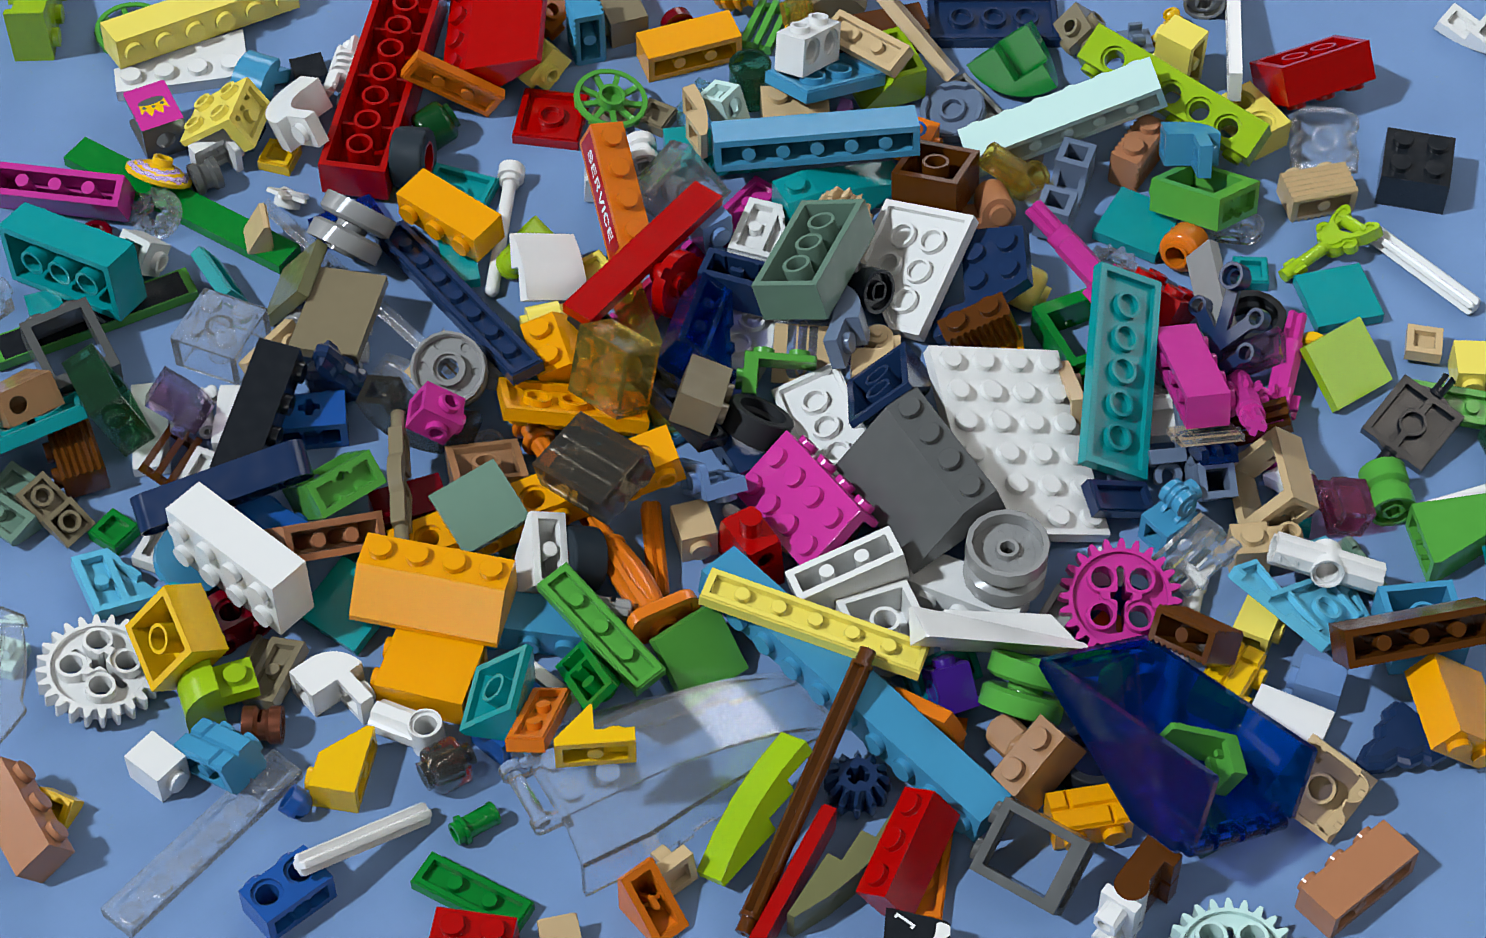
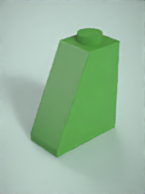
M1486 493L1411 504L1405 527L1426 582L1442 580L1483 555L1482 546L1486 545Z

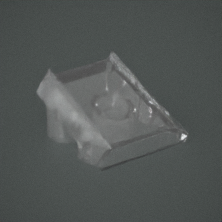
M1306 106L1288 115V119L1292 122L1289 132L1290 168L1305 169L1316 167L1323 162L1338 163L1346 161L1351 175L1358 173L1359 150L1357 149L1356 135L1359 130V119L1355 114L1348 112L1345 108Z

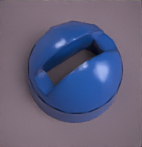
M294 784L282 798L278 811L293 819L303 818L311 811L313 801L305 789Z

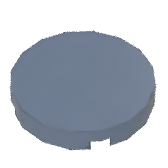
M956 80L936 86V90L930 95L928 92L923 98L919 109L921 118L940 123L939 138H943V142L946 143L961 141L957 130L968 126L972 122L982 121L987 115L986 103L980 91L976 90L968 82Z

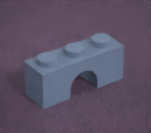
M1065 136L1055 158L1050 185L1045 183L1039 200L1041 199L1062 224L1066 223L1071 229L1094 173L1097 144ZM1033 224L1032 235L1048 239L1042 233V231L1035 224Z

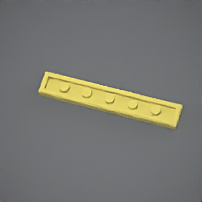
M713 567L699 596V605L850 658H856L860 646L869 647L876 652L872 662L873 666L916 681L920 677L930 647L910 646V636Z

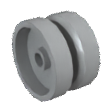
M327 189L320 204L323 210L338 217L335 223L322 216H314L307 233L325 242L328 245L327 247L353 260L356 257L372 266H376L383 251L380 245L365 237L367 233H370L380 239H389L396 222L349 197Z
M1010 509L991 511L977 518L968 530L963 564L965 584L974 597L990 606L1001 608L1019 607L1034 600L1044 588L1047 574L1050 541L1046 529L1032 516Z

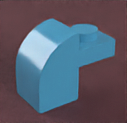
M248 50L237 62L230 81L237 82L248 77L271 102L275 84L289 82L291 69L280 66L281 61L279 58Z
M1161 122L1159 156L1163 165L1192 166L1197 178H1211L1212 166H1219L1221 132L1214 127L1201 123Z

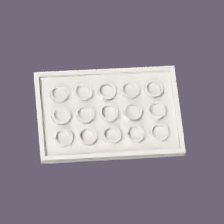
M928 345L923 355L939 416L997 489L1006 509L1021 511L1037 519L1046 529L1050 542L1103 543L1104 539H1108L1111 534L1106 518L1091 517L1081 485L1087 479L1095 478L1091 468L1078 465L1080 426L1070 414V401L1058 371L1063 367L1058 350Z

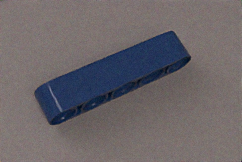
M293 439L144 491L131 497L130 503L140 535L150 536L168 530L169 523L165 508L198 482H201L234 507L307 481L314 476L303 440Z

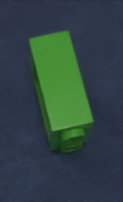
M1177 166L1151 179L1149 210L1218 232L1257 213L1260 181L1213 166L1211 178H1197L1192 166Z
M370 449L342 453L314 469V476L311 479L282 489V492L294 513L300 512L308 520H318L329 517L387 481Z

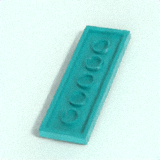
M1101 261L1094 266L1078 465L1128 481L1148 480V451L1150 450L1162 282Z

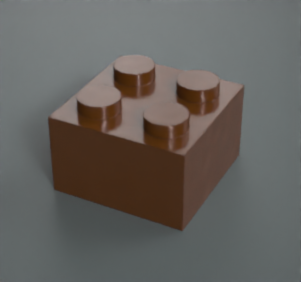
M920 139V156L902 157L891 172L892 200L961 213L979 185L980 150Z

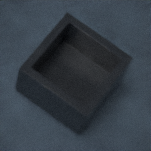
M1388 127L1381 153L1374 203L1443 215L1450 189L1456 138Z

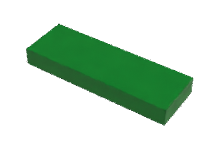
M433 851L410 881L411 889L449 908L517 917L519 933L535 911V902Z

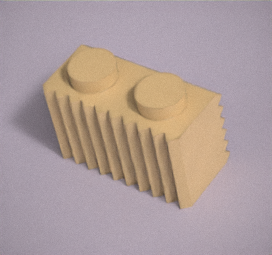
M1346 161L1338 163L1323 162L1316 167L1305 169L1290 168L1279 174L1276 189L1283 208L1292 223L1295 220L1313 219L1315 216L1319 218L1322 215L1324 217L1328 214L1333 215L1344 204L1350 205L1351 211H1353L1359 191L1356 181H1354L1351 171H1349L1346 165Z

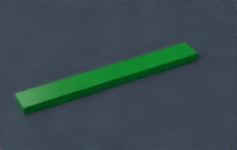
M84 137L63 157L65 166L73 170L125 175L136 190L134 201L278 274H281L283 268L301 253L300 244L271 230L274 245L273 251L248 254L243 232L249 220L248 218L188 188L170 189L149 184L135 178L125 169L127 161H131V159L87 137Z

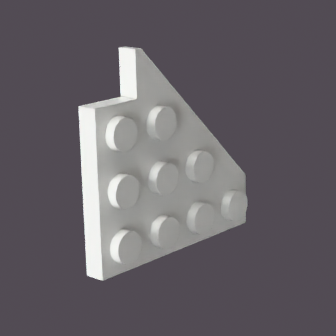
M891 199L885 200L873 225L876 233L860 262L868 267L872 266L888 270L893 276L895 282L893 300L889 307L882 312L893 335H901L903 338L921 342L925 341L979 224L974 215Z

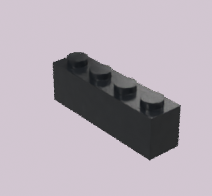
M259 337L209 466L210 468L281 443L284 433L282 424L285 416H290L294 410L296 401L294 392L297 384H303L307 374L308 364L304 361L301 348Z

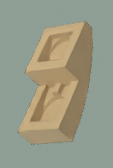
M693 83L682 88L683 113L686 117V138L702 160L708 157V115L701 93Z

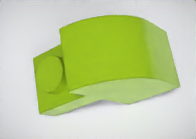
M250 656L212 667L210 658L203 660L186 670L177 683V693L189 734L191 733V728L203 717L219 724L222 721L227 722L223 706L261 696Z

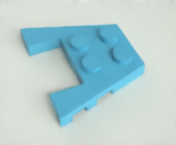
M1326 535L1312 539L1310 541L1315 542L1319 539L1329 538ZM1257 559L1234 566L1227 575L1231 581L1321 653L1331 650L1328 623L1370 616L1357 590L1341 585L1322 588L1315 585L1311 578L1281 588Z

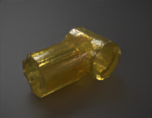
M995 141L989 144L980 156L978 166L1003 182L1010 196L1015 200L1024 201L1042 190L1045 183H1050L1049 171L1042 162L1031 160L1027 163Z

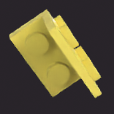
M248 77L237 82L230 81L219 91L211 95L209 93L203 94L196 100L192 116L184 125L185 131L180 142L186 147L224 129L229 137L244 152L255 148L267 121L265 111L270 101Z

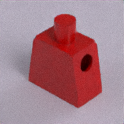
M749 506L724 518L720 522L718 533V552L722 555L735 546L778 585L785 583L781 542L762 517L761 512L756 507Z

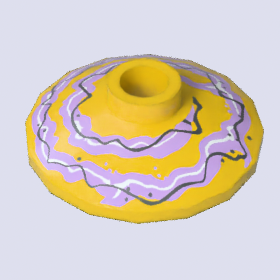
M153 154L152 159L127 161L125 169L129 174L149 184L170 189H187L192 185V180L188 174L172 165L173 158L164 154Z

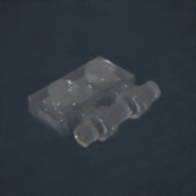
M1200 512L1151 559L1156 561L1161 557L1166 558L1161 569L1163 571L1175 570L1174 575L1168 580L1169 583H1179L1184 577L1187 578L1180 584L1179 591L1186 598H1189L1197 589L1202 591L1210 583L1208 579L1222 566L1225 568L1234 561L1233 556L1243 546L1234 536L1221 545L1220 543L1228 535L1220 525ZM1211 555L1199 568H1196L1206 556Z

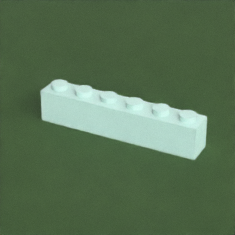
M1149 56L1141 60L1132 61L1126 66L1113 71L1100 73L1094 78L1076 85H1069L1063 90L1050 95L1035 98L1031 102L1016 108L1006 109L982 121L972 122L957 131L964 148L980 150V178L1057 149L1061 146L1065 136L1081 140L1168 107Z

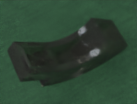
M368 375L358 395L356 404L375 427L388 435V427H391L390 413L393 410L400 409L405 411L407 418L409 400L414 395L406 388L401 377ZM464 410L466 423L462 431L458 435L454 434L444 445L406 428L410 447L425 452L443 454L445 446L474 443L483 422L481 413L477 410Z

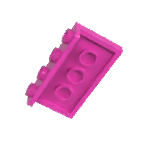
M786 430L745 475L748 490L737 493V495L748 507L754 506L761 512L762 517L778 536L781 545L801 565L841 547L863 522H866L872 528H875L879 522L871 514L875 508L860 494L856 497L852 494L856 489L854 485L843 475L839 474L836 477L833 474L837 467L824 455L816 456L815 453L819 448L805 435L798 439Z

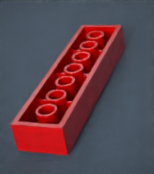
M447 0L372 1L327 135L329 141L324 144L318 162L322 192L331 189L342 195L389 200L393 187L388 166L391 137L397 127L412 126L411 116L416 113L423 87L401 78V69L418 49L434 56L448 12Z

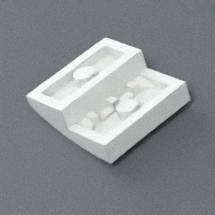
M509 234L511 269H518L520 302H565L586 282L583 260L574 234Z
M1262 683L1238 736L1245 763L1273 775H1281L1296 756V752L1301 745L1306 743L1313 733L1323 740L1325 739L1335 712Z

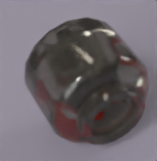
M449 736L423 748L420 751V761L415 763L428 791L434 789L439 794H447L472 780V765L477 763V759L468 742L461 744L455 737Z

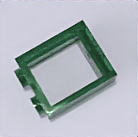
M92 343L61 363L90 418L125 457L156 437L126 382Z

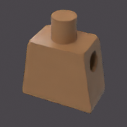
M24 369L0 382V427H15L65 404L50 370Z

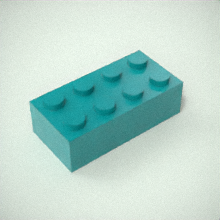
M27 202L21 204L0 223V237L13 280L41 291L47 290L67 301L78 300L86 296L93 311L122 321L147 297L137 251L133 242Z

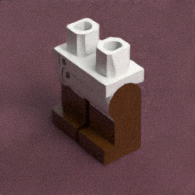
M1148 834L1117 874L1114 886L1107 883L1101 890L1098 912L1094 916L1093 922L1097 929L1091 935V938H1136L1137 932L1141 930L1146 912L1157 898L1167 904L1176 893L1183 855Z

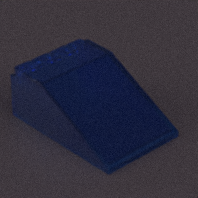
M1144 634L1041 658L1039 668L1130 821L1175 854L1181 852L1185 856L1192 858L1212 850L1215 851L1263 835L1285 830L1288 827L1287 817L1289 819L1296 817L1318 753L1317 748L1166 647H1161V644H1155V641H1149L1148 635ZM1176 722L1237 735L1248 775L1226 796L1217 795L1215 792L1219 783V776L1207 768L1204 761L1194 759L1159 734L1170 723Z

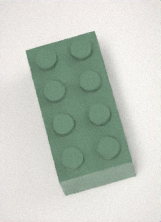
M865 199L801 200L751 285L764 320L811 319L818 321L829 318L876 233Z

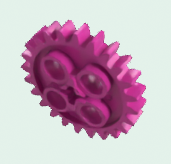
M1123 538L1119 539L1116 548H1112L1108 539H1104L1102 551H1099L1093 544L1089 545V558L1078 553L1075 560L1079 567L1068 564L1065 571L1072 578H1061L1059 583L1061 587L1068 590L1067 592L1059 593L1057 596V601L1067 603V606L1059 610V616H1070V620L1065 624L1064 628L1066 630L1076 628L1078 632L1075 640L1081 641L1086 639L1088 641V649H1094L1095 646L1109 649V651L1113 652L1116 662L1120 661L1123 652H1127L1131 661H1135L1138 653L1137 649L1139 648L1146 656L1150 655L1152 652L1150 642L1153 644L1155 642L1149 641L1148 634L1156 608L1160 604L1168 606H1179L1182 604V599L1172 596V594L1179 591L1181 585L1169 583L1168 581L1174 575L1175 570L1163 571L1161 569L1166 558L1161 557L1156 561L1151 559L1153 547L1148 548L1144 553L1139 552V541L1137 540L1131 549L1126 548ZM1118 567L1123 569L1121 597L1123 600H1128L1121 610V633H1118L1115 629L1118 603L1117 600L1113 599L1118 590ZM1094 573H1104L1110 579V586L1107 588L1095 586L1091 575ZM1136 574L1142 575L1148 581V588L1145 590L1135 589L1132 587L1129 577ZM1094 610H1103L1109 616V624L1103 626L1095 624L1091 619L1090 613ZM1135 611L1143 613L1147 618V626L1135 627L1129 620V614Z

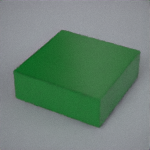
M114 508L87 531L91 541L102 548L110 549L117 555L124 551L140 535L137 523Z

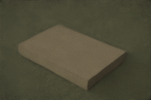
M320 267L288 345L301 348L303 357L311 358L317 344H324L327 340H330L338 347L343 356L352 359L355 364H359L389 284L387 276Z

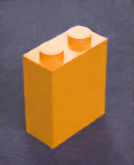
M395 629L393 637L388 636L385 640L383 647L384 659L380 667L374 668L370 686L375 692L376 701L386 699L416 711L424 708L433 709L440 714L442 721L461 725L476 667L488 662L487 647Z
M1438 653L1429 654L1405 670L1404 674L1430 749L1477 769L1486 767V684L1482 673Z

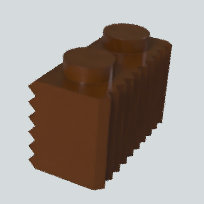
M1002 291L992 296L983 297L980 301L959 311H953L946 317L937 320L947 346L1001 348L1002 345L1007 346L1009 342L1014 343L1015 339L1020 340L1022 337Z
M88 418L47 435L49 442L42 443L48 464H56V468L50 469L54 483L60 489L64 488L67 497L76 498L111 487L106 467Z
M1160 604L1156 608L1148 634L1149 641L1161 644V647L1172 649L1173 652H1178L1179 655H1184V657H1190V660H1196V663H1202V665L1224 667L1235 665L1244 636L1243 631L1191 608L1180 605L1168 606L1166 604Z

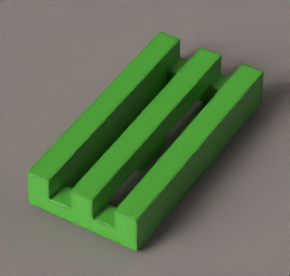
M759 0L742 34V48L771 55L776 46V32L785 27L792 12V4L786 2L784 6H780V1L773 0L772 3H767V0ZM767 12L753 42H750L764 13ZM775 14H778L779 17L766 44L761 45Z

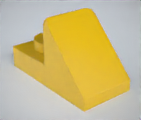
M589 704L554 738L556 768L637 762L635 727L609 726L605 729H594L592 704Z

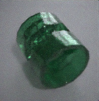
M757 49L740 50L733 54L729 60V82L741 86L748 112L760 111V86H770L765 83V71L772 69V62L767 54Z

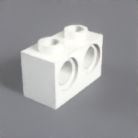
M815 12L777 31L775 70L804 78L839 60L841 21L830 19L825 13Z

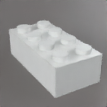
M201 482L196 483L165 508L169 523L167 529L173 539V553L176 559L183 566H191L197 570L209 586H218L222 589L237 607L244 606L248 609L260 625L265 628L270 626L282 635L314 608L306 561Z

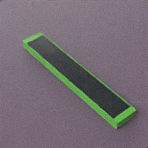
M186 267L145 281L147 297L122 321L93 311L104 333L200 299L198 290ZM85 321L39 339L38 342L44 354L47 355L91 339L93 336ZM20 327L0 334V371L32 360L23 343Z

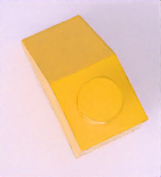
M366 725L318 752L314 767H308L304 782L305 790L310 792L313 801L312 806L359 813L378 749L374 726Z

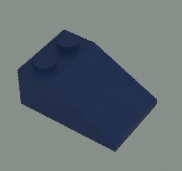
M906 341L847 381L848 420L853 429L868 428L885 407L915 386L918 387L924 396L929 393L932 386L927 367Z

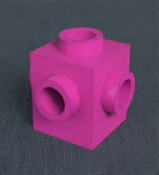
M427 381L409 400L405 428L444 445L454 434L458 435L466 423V415L464 414L466 398Z

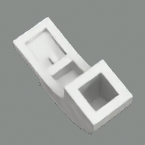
M300 76L271 100L266 108L265 116L280 146L284 150L292 152L301 145L320 148L329 141V138L318 117L332 108L333 105L319 78Z

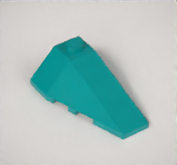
M891 160L801 170L772 181V202L783 205L785 226H787L801 200H819L823 193L827 190L831 191L836 186L840 187L843 191L850 187L852 193L856 196L863 194L862 199H865L866 203L871 204V211L874 208H881L886 199H892L891 172L896 165Z

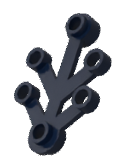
M1235 261L1226 263L1219 273V282L1226 289L1216 324L1211 316L1213 303L1209 298L1196 295L1190 300L1188 305L1189 312L1196 317L1203 335L1208 338L1210 352L1215 353L1217 356L1219 370L1224 371L1226 377L1244 364L1248 366L1255 365L1261 357V351L1258 346L1244 342L1237 347L1235 354L1221 362L1223 352L1251 331L1266 330L1271 322V316L1267 311L1260 308H1252L1244 319L1231 327L1241 291L1247 289L1252 281L1249 268ZM1203 302V308L1201 311H1198L1200 303ZM1261 314V320L1256 324V318ZM1250 349V350H1251V354H1250L1249 358L1246 359V358H1245L1246 352Z

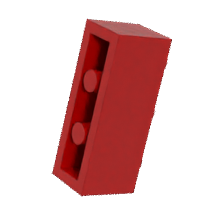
M904 787L855 892L883 916H885L886 908L915 914L960 818V814L935 791Z

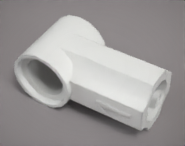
M382 699L381 701H376L370 711L367 725L374 726L376 734L412 747L415 754L421 758L433 759L431 757H434L432 756L435 752L434 749L437 750L447 744L442 718L433 709L424 708L416 711Z

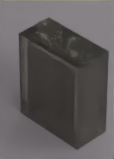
M582 411L571 420L532 463L542 486L606 525L616 515H620L626 509L628 502L641 488L648 485L653 474L656 472L646 449Z

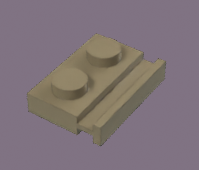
M257 634L245 657L250 656L261 696L240 702L244 705H256L260 709H268L270 706H281L292 685L289 671L303 663L309 653L305 641L273 636L270 639H265L262 635Z

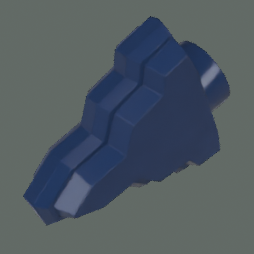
M327 340L324 344H317L311 357L312 361L308 363L307 374L304 380L310 393L326 390H345L346 402L348 403L350 401H362L366 396L374 392L375 386L366 370L358 368L352 359L343 356L333 342Z
M1394 701L1381 712L1382 720L1373 728V739L1363 745L1355 763L1373 775L1385 773L1396 766L1411 769L1424 764L1431 767L1446 760L1447 756L1430 749L1418 712L1416 713L1404 702Z

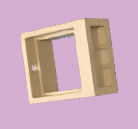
M1275 426L1233 458L1239 496L1233 498L1232 501L1238 523L1266 521L1267 526H1280L1283 522L1291 521L1299 524L1320 508L1301 437ZM1277 462L1284 490L1262 506L1255 478Z

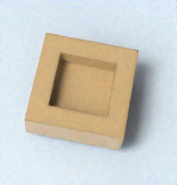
M1408 323L1405 335L1404 359L1440 364L1444 328Z

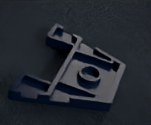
M1023 225L975 230L962 258L965 301L938 311L932 323L933 338L939 346L946 342L937 324V320L946 317L953 311H959L980 301L983 297L992 296L1002 291L1008 303L1033 287L1029 233Z

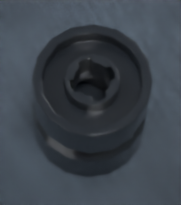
M859 263L847 284L859 296L863 311L873 314L882 313L893 300L895 282L888 270L872 266L868 267L865 264Z

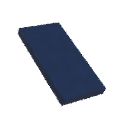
M927 0L926 2L930 37L940 48H991L1001 39L1031 20L1047 48H1060L1061 38L1053 25L1058 19L1057 0Z

